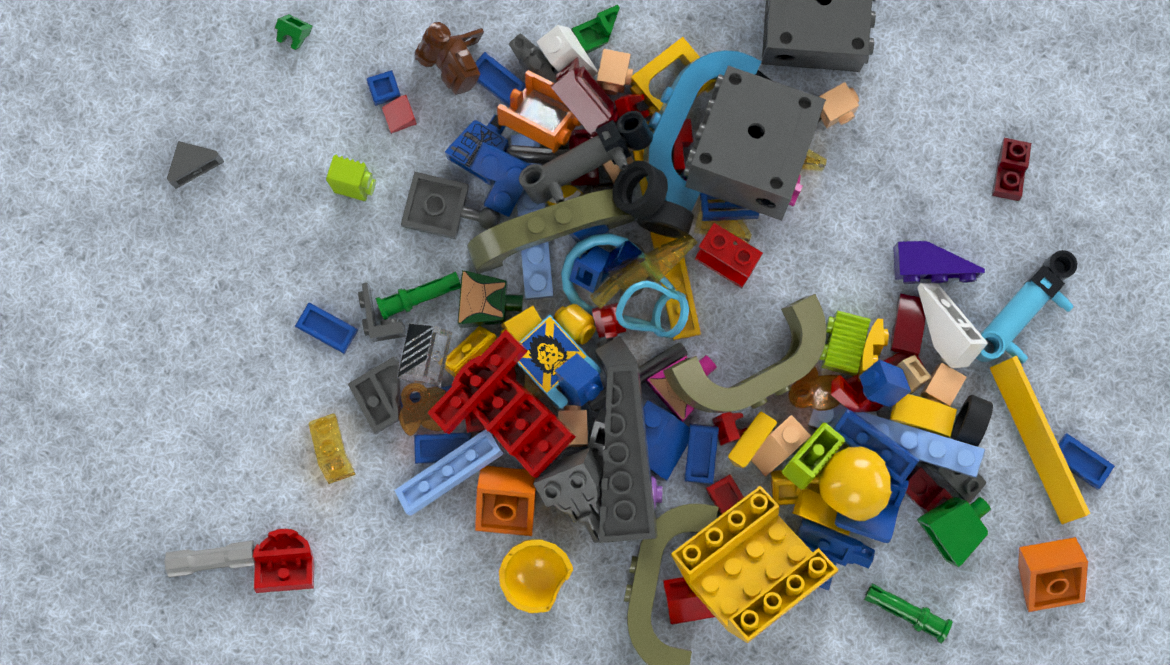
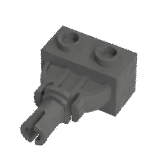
M589 447L551 463L535 478L533 484L546 507L555 505L563 513L569 514L573 522L584 523L593 542L598 543L600 516L598 513H600L602 506L599 499V481L603 470Z

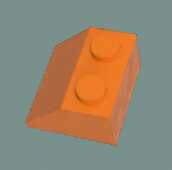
M485 466L480 470L476 497L475 531L532 536L537 490L533 484L535 478L527 470Z
M1076 537L1019 547L1018 568L1028 612L1085 602L1088 560Z

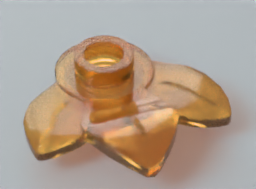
M814 366L807 375L792 385L788 394L790 403L797 408L812 407L818 411L831 410L837 407L840 402L831 395V381L839 375L819 376Z
M410 383L404 387L401 392L403 408L399 413V421L407 435H414L421 425L432 431H442L438 424L430 417L428 411L444 396L445 390L439 387L426 388L420 383ZM413 392H419L421 395V399L416 403L410 399V395Z

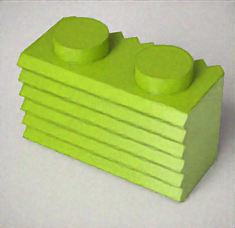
M337 154L333 156L326 181L334 193L366 202L367 196H372L376 186V180L372 178L373 174L369 172L364 162L360 164L359 160L355 162L354 159L349 160L348 157L344 159L343 156L338 157Z
M838 310L834 317L829 316L826 323V333H829V337L819 359L822 360L821 368L850 376L856 375L859 371L871 319Z
M823 422L781 471L782 474L798 488L805 489L844 444V437L827 423Z

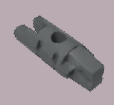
M521 33L510 41L509 46L517 57L519 64L526 71L529 70L553 83L557 82V77L554 73L555 68L537 46Z

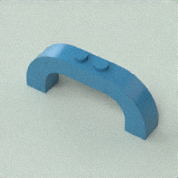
M716 51L691 62L679 73L672 86L666 87L660 99L663 102L659 113L655 112L648 125L652 128L653 140L644 149L643 161L664 172L667 178L668 191L665 201L676 203L692 211L700 194L696 190L685 187L687 181L677 174L671 159L675 140L700 88L707 81L717 79L719 74L725 75L728 66L756 75L762 61L738 51Z

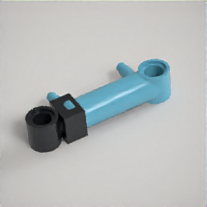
M1066 250L1055 252L1045 259L1043 265L1028 278L1024 286L981 333L985 340L992 342L994 346L993 353H988L983 349L976 359L981 362H990L1000 357L1006 351L1012 357L1017 356L1021 363L1027 361L1028 356L1012 342L1050 299L1067 312L1071 311L1074 307L1069 302V299L1059 291L1065 284L1063 281L1077 270V259L1071 252ZM1055 260L1062 262L1065 268L1064 273L1056 270L1054 266Z

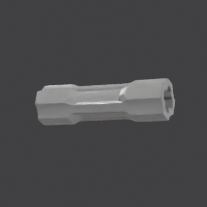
M254 541L231 543L225 547L199 551L180 550L166 552L165 570L168 577L171 578L192 575L202 570L255 566L253 559Z

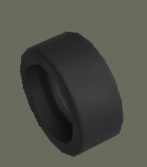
M646 161L632 162L628 164L625 170L620 171L615 180L612 190L613 201L616 207L635 218H646L653 215L663 204L668 191V182L664 172ZM648 176L647 190L637 202L632 203L634 188L640 180Z
M664 200L661 207L653 215L646 218H638L637 223L642 228L655 234L682 239L687 238L694 215L687 208Z
M975 395L968 396L956 418L950 439L978 447L992 416V402Z

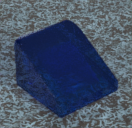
M629 240L623 242L610 252L603 267V272L607 274L627 266L641 256L642 251Z

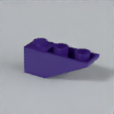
M899 241L893 247L895 280H903L904 284L920 283V279H931V283H946L948 278H959V282L969 283L977 281V278L985 273V268L928 241Z

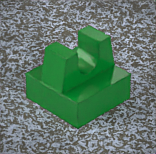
M290 14L280 17L275 25V29H277L276 41L282 43L287 39V35L292 38L291 48L297 50L301 47L305 38L310 35L313 26Z

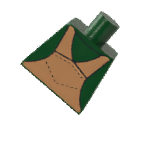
M462 270L458 325L460 328L503 324L506 311L522 312L523 295L507 294L508 284L506 280Z

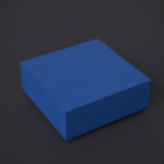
M393 70L366 78L375 106L393 101L401 96Z

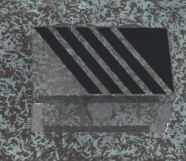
M409 323L397 379L417 385L441 387L452 332L434 325Z

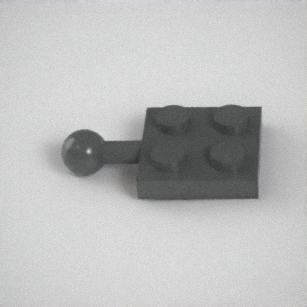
M414 171L401 226L456 240L461 217L478 221L483 228L490 229L500 223V214L488 207L481 211L464 207L469 184Z

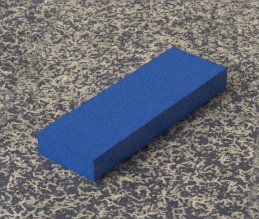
M849 409L845 411L833 428L844 437L845 443L850 447H865L876 452L886 462L885 465L890 476L900 484L906 480L920 461Z

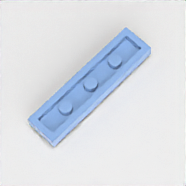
M485 429L394 491L405 513L412 516L505 453L497 438Z

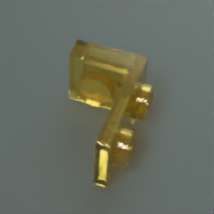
M332 413L310 421L309 428L318 466L328 484L356 475L353 464L345 451L336 415Z

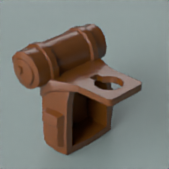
M434 22L426 29L422 36V40L415 50V60H418L425 67H432L436 64L442 72V81L455 95L468 92L477 83L480 72L467 47L478 43L484 31L480 28L462 35L451 36V32L445 24Z

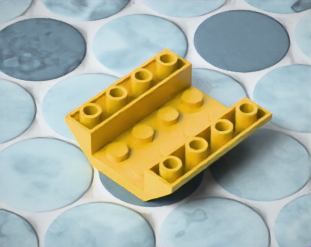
M761 485L671 553L674 562L690 589L728 632L746 643H749L839 570L819 548L812 552L778 515L779 505Z

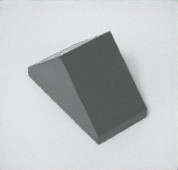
M178 141L167 180L177 189L224 163V160L216 150Z

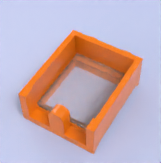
M528 70L525 73L526 88L522 92L513 89L510 94V107L508 109L502 104H499L497 107L498 125L513 129L546 146L555 154L561 145L564 146L569 141L574 128L582 124L551 88L554 83Z

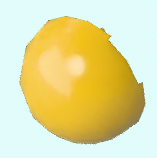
M848 447L835 453L822 468L819 477L822 499L834 510L855 521H866L876 517L887 506L892 493L890 474L885 465L886 462L876 452L865 447Z
M542 539L524 540L513 546L503 558L499 568L500 587L506 600L515 608L528 613L550 611L556 601V596L561 586L572 574L573 566L567 554L556 544Z

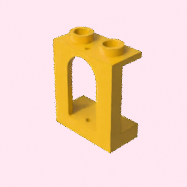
M681 37L631 76L632 87L630 91L632 94H644V102L649 106L647 110H649L651 117L655 112H660L663 102L651 95L649 91L650 81L678 58L685 67L700 58L684 37ZM717 79L707 81L700 88L696 97L705 90L707 93L711 91Z

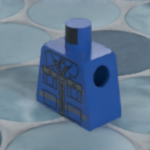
M494 114L487 126L474 120L446 149L447 159L492 186L494 180L471 170L470 166L482 142L507 152L509 148L508 140L501 135L506 126L498 125V115Z

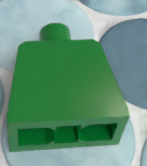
M953 497L920 516L917 521L944 560L960 567L988 535V530L981 521V518L991 511V508L981 497H978L971 504L958 497Z

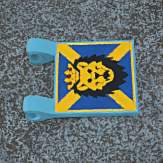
M551 315L546 317L520 341L528 352L517 364L557 409H562L568 403L566 397L555 388L559 384L555 372L557 368L578 353L599 374L601 373V368L578 346Z

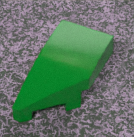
M619 5L599 12L596 18L571 29L587 54L608 44L620 9Z

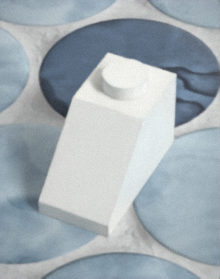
M557 25L537 41L550 64L558 72L578 57L580 67L584 66L592 77L598 74V70L569 27Z

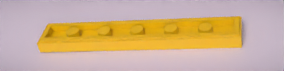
M1012 357L990 367V371L1061 524L1089 515L1090 511L1018 357Z

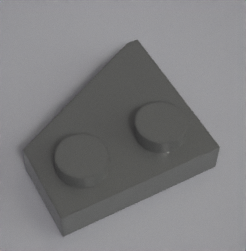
M392 357L348 383L374 433H379L401 420L400 376L398 377L399 360L397 357Z

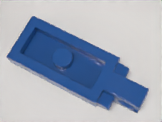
M803 518L796 532V535L812 552L819 548L830 561L845 567L847 563H855L869 569L874 560L875 550L866 546L861 541Z

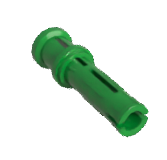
M455 271L409 290L401 288L398 289V293L382 299L380 297L375 299L383 319L386 320L390 316L403 311L408 313L413 309V306L460 289L461 284Z
M873 583L865 594L864 600L906 620L913 625L912 627L915 631H924L937 638V642L940 644L944 642L952 627V620H944L936 616L927 607L919 608Z

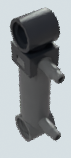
M638 111L627 112L619 118L617 126L612 120L595 129L598 134L597 136L543 165L532 164L527 166L520 173V184L534 203H544L553 197L558 204L565 200L561 189L562 186L612 160L614 165L619 166L621 170H625L628 167L627 158L632 156L629 149L633 151L643 150L653 140V133L643 115Z

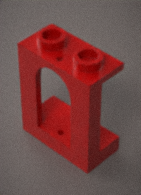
M713 223L699 245L700 250L694 260L742 289L757 266L763 252L716 223Z

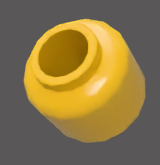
M570 304L567 307L562 306L554 314L553 318L578 345L586 344L595 333L596 327L594 326L593 316L577 304Z

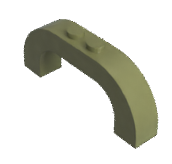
M613 189L602 190L578 196L498 224L474 237L468 243L467 248L476 273L481 274L503 266V261L506 258L527 248L594 226L607 225L610 230L635 221V217L616 207L613 201Z
M816 294L803 297L781 309L790 327L791 344L786 355L778 362L729 388L716 385L706 376L697 356L689 357L663 370L669 385L685 403L693 408L710 413L738 411L749 406L755 409L768 402L766 397L774 393L776 396L788 392L791 390L790 384L803 378L814 368L825 346L826 321Z
M686 504L665 512L656 519L658 537L656 539H643L640 544L638 557L632 556L629 573L634 574L632 585H626L624 602H629L627 627L635 650L647 665H690L692 651L672 647L660 641L652 628L651 613L665 546L678 534L686 532L698 533L717 518V506Z

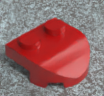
M293 529L271 531L260 545L257 544L255 546L253 559L255 561L254 590L256 593L314 589V555L308 541L299 535L297 531Z

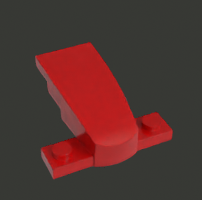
M505 330L481 356L479 355L471 359L460 369L454 378L452 387L428 411V414L445 433L450 434L473 411L486 430L497 438L506 451L514 456L532 477L537 478L576 436L541 401L507 374L528 350L510 331Z

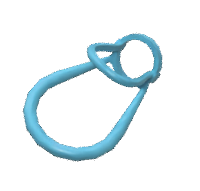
M611 233L591 235L578 242L567 254L561 271L563 291L571 304L579 305L593 316L592 308L595 307L588 305L579 297L573 282L569 281L575 259L580 257L586 250L598 245H612L626 251L668 288L666 289L651 281H640L631 285L620 298L616 308V318L619 324L630 330L654 332L662 338H673L680 334L685 327L689 315L686 295L676 291L675 287L642 250L627 238ZM649 287L664 293L655 304L651 322L626 315L622 316L626 302L635 291ZM672 298L680 302V317L674 328L666 332L661 327L660 316L663 306Z

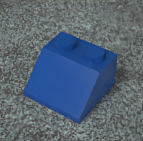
M647 400L643 409L650 471L667 481L688 446L690 427L671 413Z

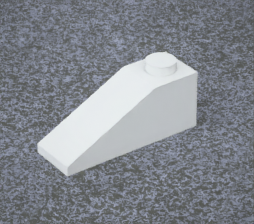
M920 283L917 288L934 348L941 355L943 363L950 368L968 367L988 342L938 283Z

